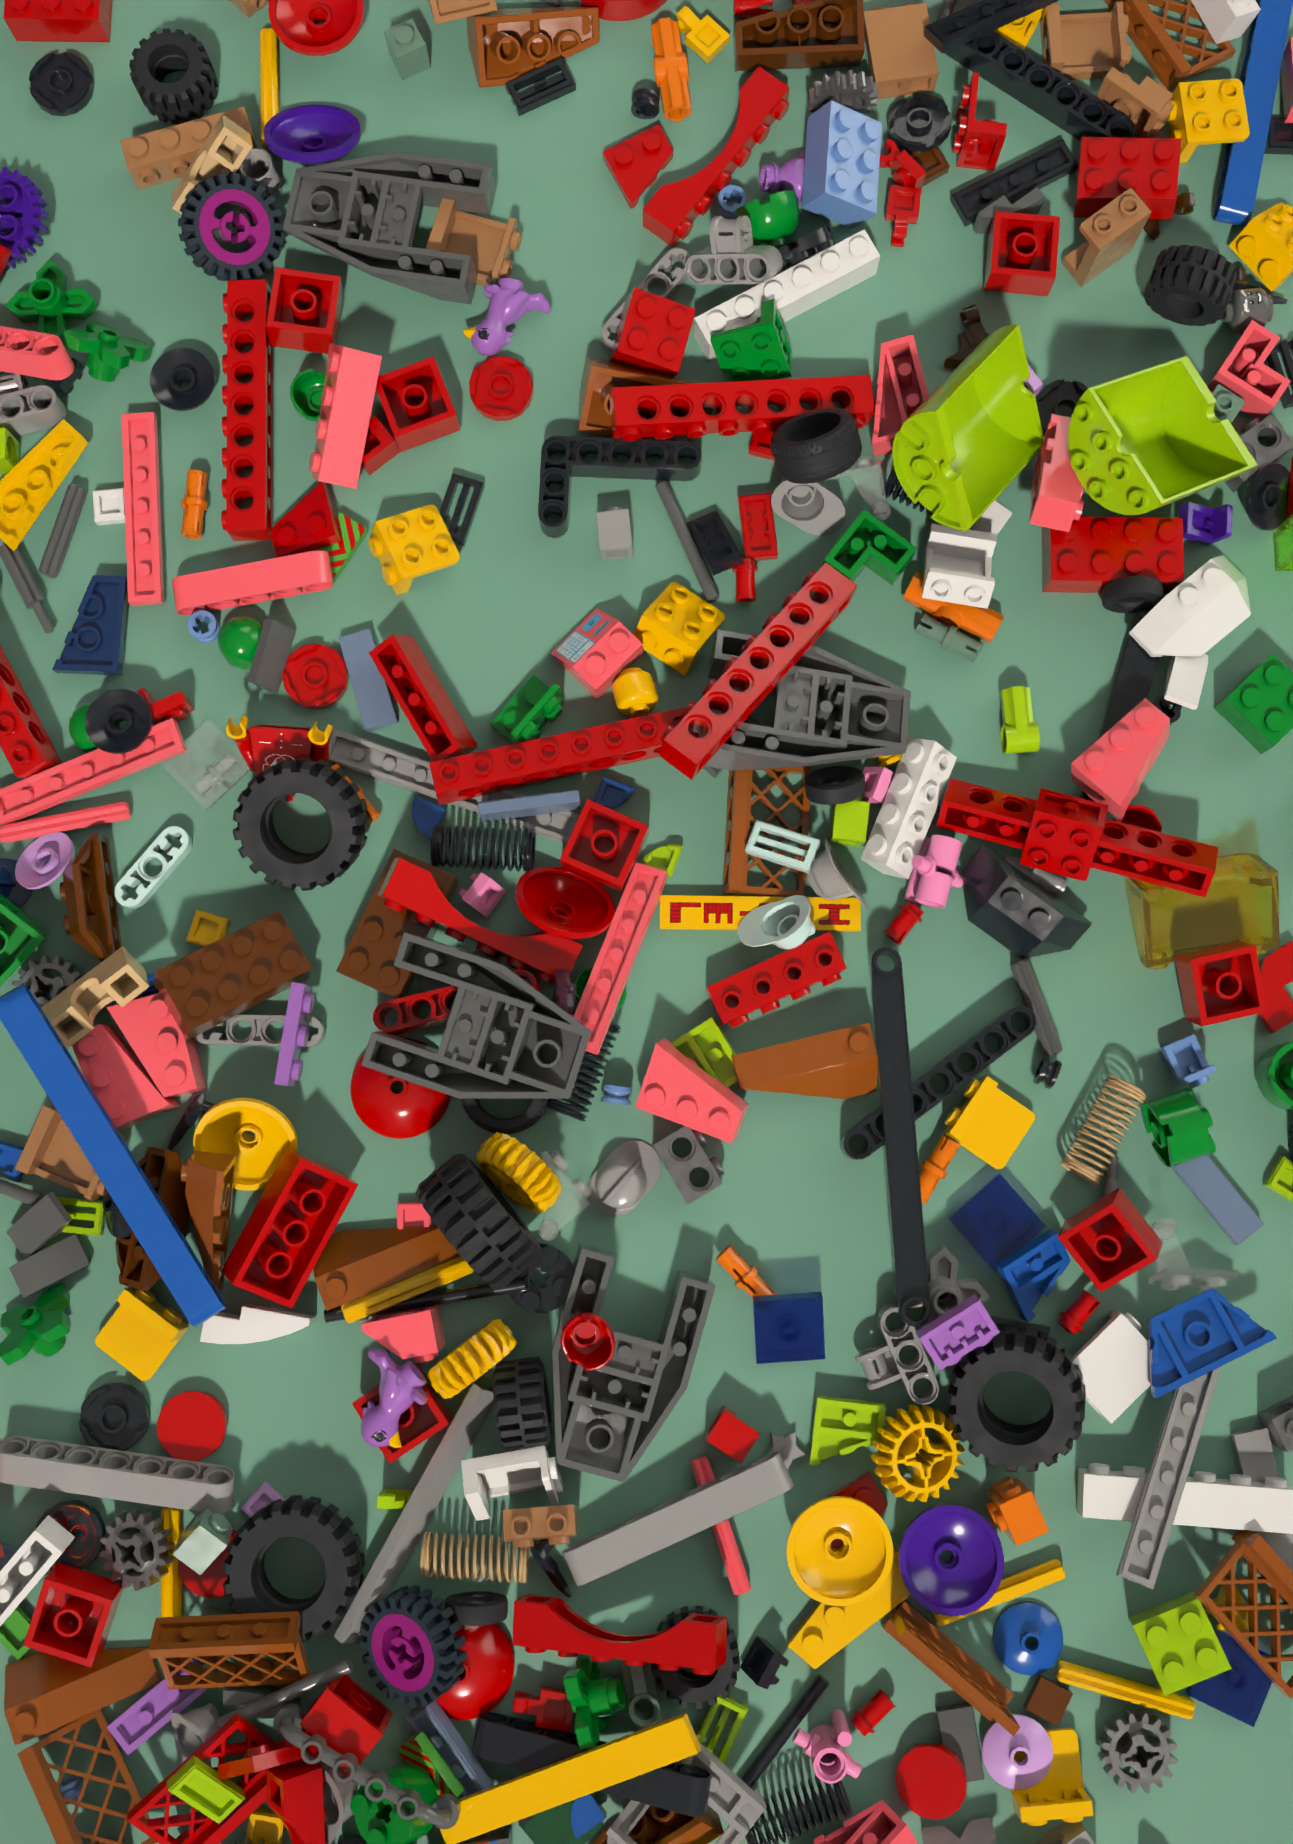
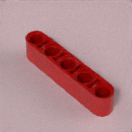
M526 970L513 971L522 979H529L531 986L540 992V984L530 972ZM452 985L385 1001L375 1008L373 1022L379 1030L393 1035L446 1024L451 1013L450 1001L457 994L459 987ZM429 1002L431 1004L430 1015L425 1019H419L417 1015L418 1007L422 1003ZM396 1010L398 1012L397 1023L394 1026L387 1027L385 1024L386 1014L389 1011Z

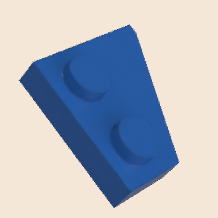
M1049 1229L996 1264L1021 1319L1027 1323L1035 1317L1032 1310L1041 1296L1045 1295L1048 1297L1055 1286L1057 1277L1064 1272L1071 1261L1064 1245L1057 1237L1058 1232Z

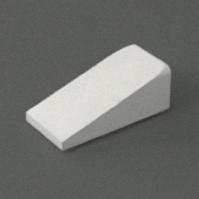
M1207 654L1203 656H1172L1168 663L1164 693L1165 700L1192 710L1197 709L1209 657Z

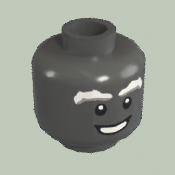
M1262 288L1234 290L1230 296L1225 313L1221 318L1222 322H1227L1228 328L1233 333H1243L1252 320L1265 327L1266 323L1270 322L1273 316V299Z

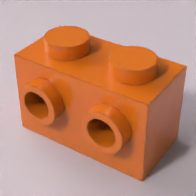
M1002 1478L992 1484L993 1489L986 1491L990 1502L985 1504L993 1523L997 1524L1001 1532L1004 1531L1016 1546L1049 1532L1032 1491L1018 1478Z

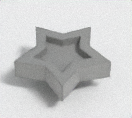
M796 1430L785 1436L771 1432L773 1446L767 1455L779 1452L788 1470L793 1459L805 1456V1453L796 1445Z

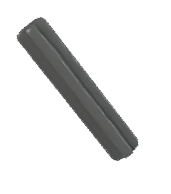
M75 484L68 485L39 566V572L47 577L56 578L62 566L87 495L86 490L81 486Z
M1024 959L1013 963L1011 970L1025 1007L1032 1010L1036 1016L1037 1024L1034 1030L1043 1054L1052 1056L1060 1053L1063 1048L1029 960Z

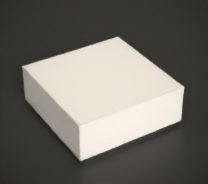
M124 488L93 491L94 522L98 526L125 523Z

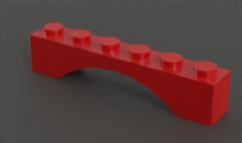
M758 66L740 88L737 123L731 138L722 152L709 165L696 174L678 182L662 185L642 209L643 226L671 247H674L679 239L684 240L690 234L694 225L693 222L699 214L704 216L712 205V198L716 193L729 185L732 173L737 167L742 168L747 163L753 147L757 143L762 144L770 132V126L776 119L780 121L785 116L790 105L788 103L789 87Z
M394 858L377 896L385 899L383 903L385 907L401 914L404 909H407L416 914L415 921L433 928L435 923L447 928L445 935L460 942H464L465 938L477 942L475 949L493 957L496 952L507 956L508 958L505 963L520 970H525L526 966L538 971L535 977L554 985L556 980L567 982L583 945L571 939L558 937L545 931L529 935H506L482 928L465 918L448 902L438 888L431 872L401 858Z
M527 1594L514 1601L512 1645L525 1647V1651L528 1653H543L546 1650L558 1651V1656L566 1658L585 1654L591 1655L590 1659L597 1662L611 1661L612 1658L624 1659V1664L628 1666H643L645 1662L658 1664L659 1669L667 1671L686 1667L692 1668V1672L698 1675H711L726 1663L727 1617L692 1613L678 1624L663 1631L645 1635H624L607 1631L586 1621L574 1612L560 1597Z
M303 1759L266 1769L267 1805L280 1817L288 1830L292 1844H327L324 1824L327 1821V1812L323 1801V1788L326 1784V1778L322 1767L317 1763L308 1764Z

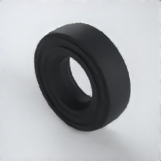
M1130 576L1112 580L1102 588V605L1105 609L1117 613H1136L1153 609L1163 599L1162 583L1158 579L1146 576Z
M831 766L815 770L805 778L806 797L813 803L823 805L851 802L861 797L865 792L864 774L860 769L850 766Z
M471 1591L448 1596L444 1603V1610L451 1607L454 1612L448 1618L449 1621L454 1623L459 1620L460 1625L481 1626L504 1621L508 1614L507 1597L494 1592Z

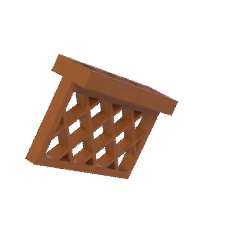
M1104 0L1111 11L1116 1H1123L1124 14L1127 13L1129 17L1128 36L1160 82L1171 93L1174 92L1179 82H1184L1232 58L1236 52L1229 41L1219 44L1215 43L1191 0H1185V4L1172 0ZM1148 4L1162 8L1161 16L1155 15ZM1168 10L1183 14L1182 23L1167 19ZM1188 18L1199 19L1203 28L1200 29L1187 25ZM1165 29L1180 33L1178 41L1172 40ZM1185 35L1200 39L1199 48L1185 44ZM1206 41L1216 44L1221 52L1217 54L1205 50ZM1183 54L1196 57V65L1191 67Z
M811 766L729 770L722 894L735 895L741 893L777 897L805 896V872L783 866L772 875L760 861L762 858L746 854L745 848L751 835L750 824L754 827L756 822L751 815V805L758 799L772 813L763 822L768 823L775 817L784 829L794 831L799 827V833L808 836L810 800L806 797L804 783L806 776L811 773ZM753 770L765 771L773 780L762 792L752 782ZM774 772H783V774L778 777ZM788 773L802 774V787L794 795L781 781ZM774 785H777L788 798L777 810L764 796ZM753 791L756 797L751 801ZM800 794H801V803H800V802L798 801V799L796 798V797H798ZM791 802L800 812V821L793 827L779 813ZM760 831L759 834L762 837L771 839L766 832ZM780 837L777 841L782 842L785 838ZM797 842L798 848L807 851V845ZM770 847L767 849L768 851L774 850L775 853L786 856L783 851ZM748 856H749V857L751 858V860L753 861L749 866H748ZM798 856L793 857V859H798L802 862H804L805 858H801ZM755 865L768 878L760 887L747 886V872ZM787 868L797 877L796 890L784 889L776 879ZM770 883H772L776 888H766V887H767Z
M1237 1530L1231 1537L1235 1544L1196 1590L1194 1595L1284 1696L1291 1699L1293 1697V1675L1287 1683L1281 1678V1662L1293 1661V1654L1281 1655L1280 1635H1293V1628H1280V1609H1290L1293 1615V1572L1260 1534L1248 1530ZM1243 1556L1247 1561L1248 1577L1235 1578L1234 1564ZM1257 1583H1267L1269 1585L1270 1603H1257ZM1225 1584L1226 1604H1215L1209 1595L1217 1585ZM1235 1584H1248V1603L1235 1604ZM1270 1609L1271 1629H1258V1610ZM1235 1610H1248L1249 1630L1237 1629L1235 1626ZM1258 1636H1271V1655H1261L1258 1652Z
M906 1599L897 1605L881 1624L882 1628L991 1723L995 1720L1014 1736L1020 1729V1726L1007 1707L1008 1702L1014 1696L1012 1691Z
M299 1611L161 1617L155 1619L148 1652L151 1659L158 1658L169 1690L292 1684L311 1675L299 1632L301 1623ZM264 1655H267L275 1659L276 1661L274 1663H271L263 1659L262 1657ZM232 1657L241 1662L237 1665L226 1659ZM193 1658H195V1659H197V1660H199V1661H201V1662H204V1663H206V1664L203 1665V1666H200V1665H198V1664L192 1662L191 1660H192ZM288 1665L297 1670H286L283 1667ZM254 1667L262 1672H252L248 1668ZM217 1668L225 1673L218 1674L212 1670ZM179 1670H182V1671L187 1672V1673H189V1674H191V1675H179V1676H177L176 1672H178Z
M101 1709L73 1721L17 1753L56 1844H83L80 1837L91 1839L89 1844H94V1841L106 1844H123L121 1841L128 1824L127 1813L134 1805L141 1801L117 1744L107 1729L108 1725ZM96 1718L101 1729L97 1746L77 1742L76 1739L80 1727ZM75 1730L72 1740L62 1738L64 1735ZM103 1738H105L110 1751L100 1748ZM54 1741L70 1744L62 1767L47 1763L42 1748ZM74 1746L94 1751L87 1774L66 1768ZM98 1753L113 1756L116 1768L111 1780L91 1775ZM50 1769L61 1771L57 1783ZM119 1771L125 1784L115 1782ZM64 1773L85 1778L77 1801L62 1797L59 1786ZM89 1779L109 1785L102 1808L81 1802ZM113 1786L129 1791L131 1801L126 1814L106 1809ZM65 1803L75 1805L72 1817ZM79 1806L100 1812L92 1835L79 1832L75 1827L74 1821ZM146 1812L143 1816L146 1819H150L148 1813ZM104 1813L124 1818L117 1842L96 1836ZM149 1837V1839L141 1844H155L157 1841Z

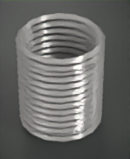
M252 148L238 170L243 178L248 176L254 179L253 183L256 185L262 184L266 188L264 192L267 195L272 194L275 198L283 187L282 178L270 154L263 149ZM267 171L264 176L254 178L258 173Z

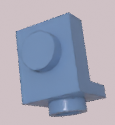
M1195 1034L1188 1035L1160 1048L1177 1085L1189 1084L1190 1088L1197 1087L1210 1081L1208 1075L1217 1071L1214 1064H1208Z

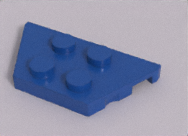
M1213 1288L1207 1289L1149 1318V1361L1151 1394L1153 1398H1158L1277 1339L1275 1334L1249 1318L1250 1315L1239 1307L1233 1306L1227 1301L1226 1297Z

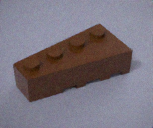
M817 0L807 4L802 2L792 5L791 9L781 12L772 11L735 22L733 39L735 71H753L758 66L764 70L860 66L865 51L863 0Z

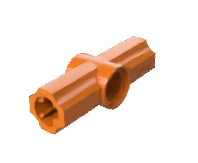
M670 17L661 18L651 25L652 45L655 57H653L656 86L660 87L664 119L678 122L691 115V102L687 85L689 82L686 53H682L678 21H673Z
M918 572L915 573L902 598L903 600L933 614L934 619L949 627L954 625L958 629L961 628L991 643L1004 615L990 608L922 598L923 575Z

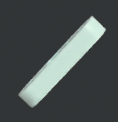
M177 826L164 829L115 887L116 900L121 905L131 909L142 907L189 854L193 846L191 835ZM182 835L180 838V842L183 844L181 848L173 847L167 853L173 857L170 861L158 853L160 848L165 852L169 850L172 846V843L169 841L170 837L175 836L178 838ZM157 858L162 862V871L157 876H148L145 870L146 864L149 860ZM139 874L141 878L150 882V885L147 887L145 884L141 883L137 887V885L141 881L136 879L135 877ZM128 886L132 888L137 887L136 893L138 897L135 900L132 898L126 900L128 893L125 890Z

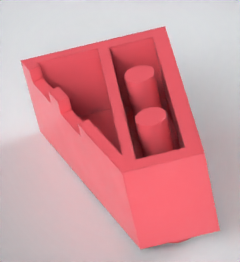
M666 1038L657 1042L635 1108L732 1143L739 1135L749 1104L718 1079L707 1074L697 1066L698 1064L694 1060L688 1059L674 1048L673 1044Z

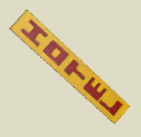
M661 895L660 930L738 931L740 922L753 909L787 897ZM806 897L810 901L811 910L809 916L815 925L816 932L861 931V902L857 898L845 897L837 900H828L822 897Z

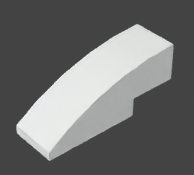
M249 1303L242 1306L241 1315L219 1312L203 1323L200 1342L248 1344L268 1341L291 1334L315 1323L316 1315Z

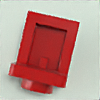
M141 688L137 690L138 694L148 703L155 724L171 718L180 722L187 717V713L194 711L190 699L182 691H178L155 702L152 695L146 689Z

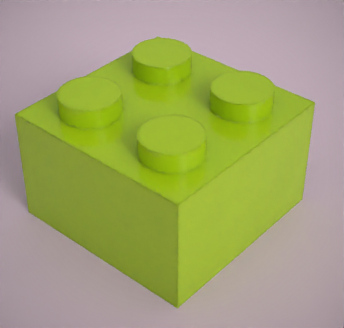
M1193 1591L1129 1618L1164 1696L1232 1669L1206 1612Z

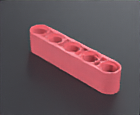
M0 326V371L49 380H63L73 373L75 369L74 362L58 336Z
M326 551L304 552L182 575L172 579L176 612L179 615H192L199 610L212 612L323 591L334 586L329 554Z

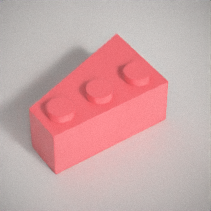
M913 334L881 343L874 433L872 438L874 457L892 453L895 435L911 414L929 397Z
M1052 414L1033 469L1029 524L1069 532L1073 520L1080 519L1084 500H1081L1084 488L1070 463L1068 433L1071 418Z
M1145 698L1071 763L1072 782L1095 802L1108 805L1107 813L1116 821L1121 822L1130 802L1137 795L1147 772H1150L1169 738L1170 718Z
M160 993L132 1000L123 1007L119 1004L106 1007L163 1097L178 1098L207 1089L194 1037L189 1040L185 1039Z
M98 1024L94 1026L92 1031L72 1045L83 1076L118 1132L180 1106L174 1098L162 1096L136 1053L113 1026Z
M883 1800L844 1821L843 1827L826 1837L822 1834L813 1839V1844L918 1843L907 1824Z

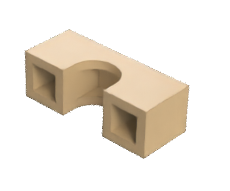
M222 114L172 193V209L182 215L180 207L186 201L185 196L199 182L218 174H229L231 171L236 173L253 147L251 134Z
M122 946L41 1008L68 1049L94 1029V1018L104 1006L112 1001H116L123 1007L149 988L150 985L144 967Z

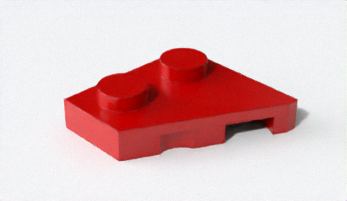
M286 1739L279 1740L280 1748L270 1750L269 1744L247 1749V1757L218 1764L220 1780L300 1760L302 1759L301 1749ZM309 1745L311 1752L318 1753L315 1745Z

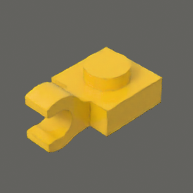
M684 6L676 14V17L679 19V31L686 35L685 43L707 64L729 43L730 35L708 14L700 20L687 6Z

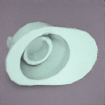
M794 895L753 909L739 924L737 931L739 940L744 945L751 947L774 944L782 949L796 948L808 936L816 932L815 925L809 916L811 910L810 901L803 895Z

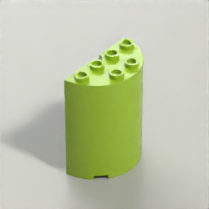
M1019 324L1004 326L989 334L903 423L893 441V465L905 493L914 504L919 501L925 508L931 511L933 515L930 518L952 529L968 531L1038 453L1044 439L1035 394H1032L1029 389L1024 387V380H1028L1031 375Z
M1188 356L1088 388L1077 402L1071 416L1068 433L1071 467L1090 497L1104 508L1118 514L1139 515L1150 512L1244 474L1258 466L1230 421L1228 419L1219 420L1215 416L1214 406L1217 401Z

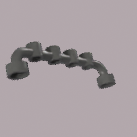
M293 1703L285 1704L276 1713L273 1720L276 1733L300 1748L301 1757L306 1763L316 1764L322 1761L332 1767L333 1776L338 1782L346 1783L353 1779L365 1786V1794L369 1800L374 1802L380 1801L383 1798L397 1805V1813L404 1820H412L418 1817L440 1829H449L458 1821L461 1808L455 1796L442 1794L430 1806L422 1801L418 1791L413 1789L402 1790L390 1783V1778L385 1772L376 1771L373 1773L359 1765L358 1759L354 1754L349 1752L340 1754L327 1746L323 1736L319 1734L309 1736L301 1731L302 1726L299 1724L305 1715L298 1705ZM309 1745H315L319 1749V1753L311 1752ZM340 1764L349 1765L351 1771L346 1772L342 1770ZM374 1782L380 1783V1784L382 1785L383 1789H382V1790H377V1789H375V1788L373 1787L372 1783H374ZM411 1801L415 1807L407 1808L404 1802Z

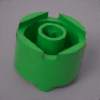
M1293 1041L1280 1043L1268 1049L1261 1057L1254 1072L1255 1079L1263 1096L1273 1105L1285 1110H1293Z
M1190 1087L1150 1100L1142 1105L1145 1129L1147 1133L1152 1132L1156 1141L1152 1146L1158 1158L1166 1167L1177 1166L1216 1152L1215 1143L1208 1131V1128L1213 1126L1211 1116L1206 1107L1199 1108L1195 1094Z
M403 1763L383 1771L389 1776L390 1783L404 1791L409 1789L418 1791L422 1801L432 1806L437 1798V1792L431 1778L422 1769H415L408 1766L409 1764ZM378 1782L372 1783V1785H373V1787H374L375 1789H377V1790H382V1789H383V1787H382V1785H381L380 1783H378ZM363 1785L359 1787L357 1794L352 1797L350 1808L355 1816L357 1828L367 1844H409L425 1836L433 1827V1824L427 1823L418 1817L412 1820L402 1819L397 1813V1805L385 1798L377 1802L369 1800ZM411 1801L404 1802L407 1808L415 1807Z

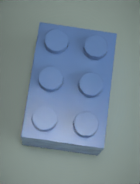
M832 100L808 117L801 208L852 229L876 214L882 136L881 122Z

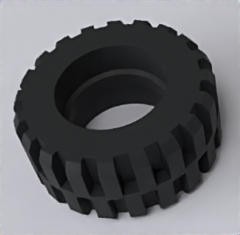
M300 757L297 760L289 758L268 767L248 783V787L241 792L237 799L240 804L233 813V820L237 822V827L233 829L234 840H241L242 847L238 851L242 859L248 856L253 862L249 868L255 874L262 871L266 874L264 881L271 885H274L277 881L283 883L282 889L293 891L296 887H301L302 891L313 890L318 885L324 887L332 883L351 867L360 856L359 853L366 844L368 837L365 833L369 828V817H365L364 811L368 808L365 798L360 799L357 794L360 788L355 781L350 784L345 779L346 772L340 768L337 770L330 768V762L321 759L315 762L312 761L311 757ZM292 793L305 794L317 800L325 808L331 821L332 834L324 848L315 853H301L289 848L280 840L273 825V810L282 797Z
M465 1154L453 1155L418 1185L416 1195L425 1211L432 1218V1221L441 1230L449 1243L453 1245L459 1255L464 1258L468 1265L490 1287L494 1289L504 1288L540 1257L542 1248L526 1224L492 1182Z
M1017 1326L1006 1327L1005 1333L997 1334L988 1344L975 1348L962 1356L961 1360L957 1362L948 1390L947 1403L950 1404L948 1414L950 1422L957 1425L955 1432L961 1442L968 1440L970 1443L968 1451L975 1457L983 1454L987 1457L986 1464L995 1468L997 1463L1007 1465L1006 1471L1017 1472L1018 1466H1026V1471L1032 1472L1038 1471L1039 1463L1044 1462L1047 1467L1057 1463L1058 1454L1066 1456L1073 1447V1440L1079 1439L1082 1432V1423L1085 1419L1086 1390L1085 1384L1082 1383L1081 1370L1078 1365H1073L1072 1355L1066 1348L1059 1350L1056 1347L1057 1340L1049 1335L1045 1339L1037 1337L1038 1330L1027 1328L1026 1334L1017 1333ZM1004 1372L1028 1374L1042 1383L1050 1394L1051 1406L1049 1412L1042 1419L1032 1424L1015 1425L1007 1423L995 1416L984 1401L983 1391L987 1381Z
M302 1495L290 1496L284 1501L280 1498L257 1511L237 1531L238 1534L231 1540L227 1549L229 1557L223 1562L222 1573L228 1574V1579L223 1583V1588L226 1595L232 1594L233 1600L228 1605L233 1614L238 1611L241 1614L299 1611L301 1618L299 1632L302 1642L309 1641L314 1634L319 1637L326 1633L333 1624H336L343 1617L363 1579L361 1569L365 1565L364 1553L359 1551L362 1541L359 1533L353 1535L350 1529L353 1523L349 1517L346 1516L342 1519L337 1514L339 1508L332 1503L326 1507L321 1505V1498L311 1496L308 1500H303ZM282 1537H297L312 1544L320 1553L325 1565L326 1578L322 1588L314 1596L306 1599L289 1598L279 1593L270 1584L265 1573L264 1556L274 1541Z

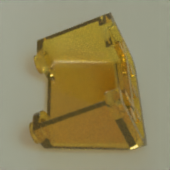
M1236 853L1217 856L1216 871L1206 897L1126 877L1139 958L1146 968H1166L1169 963L1174 961V953L1203 949L1235 941L1256 945L1257 955L1264 954L1269 949L1280 948L1278 871L1256 854Z

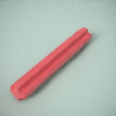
M118 802L0 825V841L10 843L41 837L46 834L67 832L128 820L131 818V811L127 802Z
M700 1456L691 1461V1468L698 1487L715 1479L707 1456ZM729 1519L711 1528L732 1591L735 1595H740L750 1591L751 1585Z

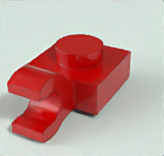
M887 139L884 149L889 155H882L880 153L879 167L891 168V175L898 186L922 188L926 171L905 149L900 152L896 143L891 139Z
M890 184L885 221L894 222L891 246L904 247L908 224H917L922 188Z
M541 1686L539 1697L525 1691H515L512 1712L536 1715L535 1727L570 1732L573 1710L564 1689Z

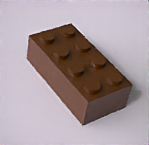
M393 849L336 971L398 999L406 997L417 974L393 966L404 932L414 933L433 940L439 924L435 923L433 928L415 921L416 914L407 909H404L401 914L383 905L385 899L377 896L394 858H401L431 872L438 888L449 903L459 884V880L448 872Z
M277 911L156 970L153 982L185 1039L189 1040L291 988V982L300 983L308 979L312 966L280 911Z

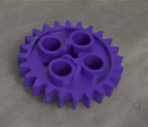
M4 167L0 173V243L12 250L7 264L16 269V259L19 258L26 263L27 257L25 253L29 251L35 254L37 251L33 246L34 242L43 243L44 241L38 234L39 231L48 230V227L42 222V220L49 218V214L43 209L48 204L41 197L42 191L27 176H23L18 170L12 173L7 167Z

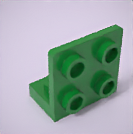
M775 299L762 302L761 316L757 317V323L711 335L710 341L726 382L776 380L791 376L792 350Z
M533 674L490 723L491 727L511 744L539 739L542 734L540 729L547 721L550 723L554 722L564 709L561 706L564 703L561 687L554 683L549 688Z

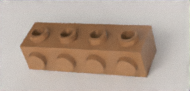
M239 107L120 140L128 171L138 189L182 178L222 114L249 132L252 139V148H258L245 107Z

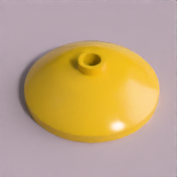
M233 1098L214 1105L202 1116L194 1133L193 1146L194 1151L235 1154L233 1189L254 1191L266 1188L287 1148L298 1152V1139L290 1120L276 1107L257 1099ZM245 1131H252L255 1135H248Z
M834 1496L812 1503L798 1515L788 1534L786 1556L792 1577L808 1596L826 1605L849 1606L868 1599L884 1584L892 1566L893 1543L885 1522L872 1507L851 1497ZM834 1539H841L843 1544L840 1548L835 1549L831 1547V1542Z

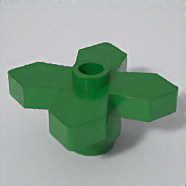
M47 261L36 272V280L30 284L28 292H17L8 301L6 307L22 323L38 321L37 332L56 335L62 341L63 332L68 330L66 318L87 319L98 307V304L83 288L66 290V275L54 263Z
M99 322L87 324L85 331L72 328L63 332L62 342L64 346L77 352L88 353L86 364L89 368L88 374L101 381L112 382L115 380V376L120 373V369L129 367L130 360L143 362L149 360L151 356V345L138 339L120 337L113 328Z
M62 1282L45 1290L34 1306L27 1307L19 1304L1 1315V1328L8 1336L0 1343V1357L7 1365H11L26 1357L31 1349L37 1354L49 1357L64 1347L66 1343L65 1335L70 1332V1319L63 1310L70 1303V1292Z
M581 1654L576 1660V1669L568 1670L563 1676L567 1699L571 1703L573 1712L576 1714L575 1732L580 1750L594 1748L599 1742V1731L606 1730L611 1723V1715L617 1714L618 1710L624 1709L626 1705L625 1689L621 1679H613L611 1676L599 1678L600 1671L597 1661L591 1660V1655Z

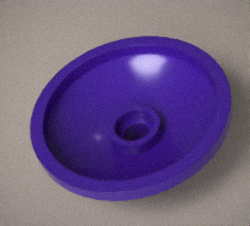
M322 104L301 105L286 109L273 116L264 128L265 143L274 154L286 161L309 166L327 164L344 157L353 150L361 138L360 123L352 113L339 107Z
M943 1504L921 1512L910 1522L900 1541L898 1566L906 1589L918 1603L937 1614L960 1616L981 1608L995 1594L1003 1575L1004 1554L996 1531L983 1516L961 1505ZM944 1550L951 1552V1558L947 1562H942L940 1559V1555Z

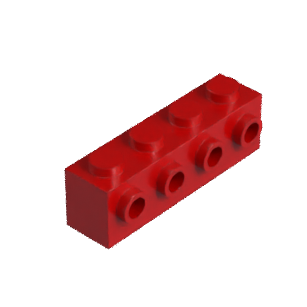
M392 634L369 652L378 671L384 678L432 761L469 754L478 747L413 636Z
M829 931L796 948L787 950L707 986L706 992L721 1025L724 1026L729 1023L731 1028H735L750 1021L748 1016L750 1013L760 1009L762 1015L781 1007L779 1003L781 999L791 995L794 1001L810 994L811 990L809 987L822 982L823 987L841 980L840 973L845 971L847 967Z

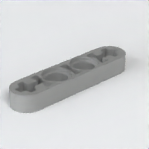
M682 248L669 250L636 288L649 292L648 287L652 283L660 282L666 287V290L659 296L670 300L688 279L685 272V263L690 257L689 253ZM680 261H682L683 269L679 267L675 268V270L671 273L670 280L668 275L672 270V262L677 264ZM626 300L602 328L603 346L610 352H612L615 339L611 340L610 333L617 334Z
M236 1015L228 1019L227 1026H225V1022L216 1025V1027H226L227 1040H223L225 1037L224 1033H211L210 1039H208L207 1034L201 1033L195 1036V1039L207 1045L280 1047L282 1038L276 1041L270 1039L267 1030L269 1025L276 1021L284 1025L286 1015ZM306 1016L305 1026L308 1027V1023L312 1022V1027L318 1029V1034L312 1035L311 1041H307L305 1047H314L321 1044L325 1039L326 1027L318 1018ZM240 1021H247L252 1029L250 1036L244 1040H239L234 1034V1028Z

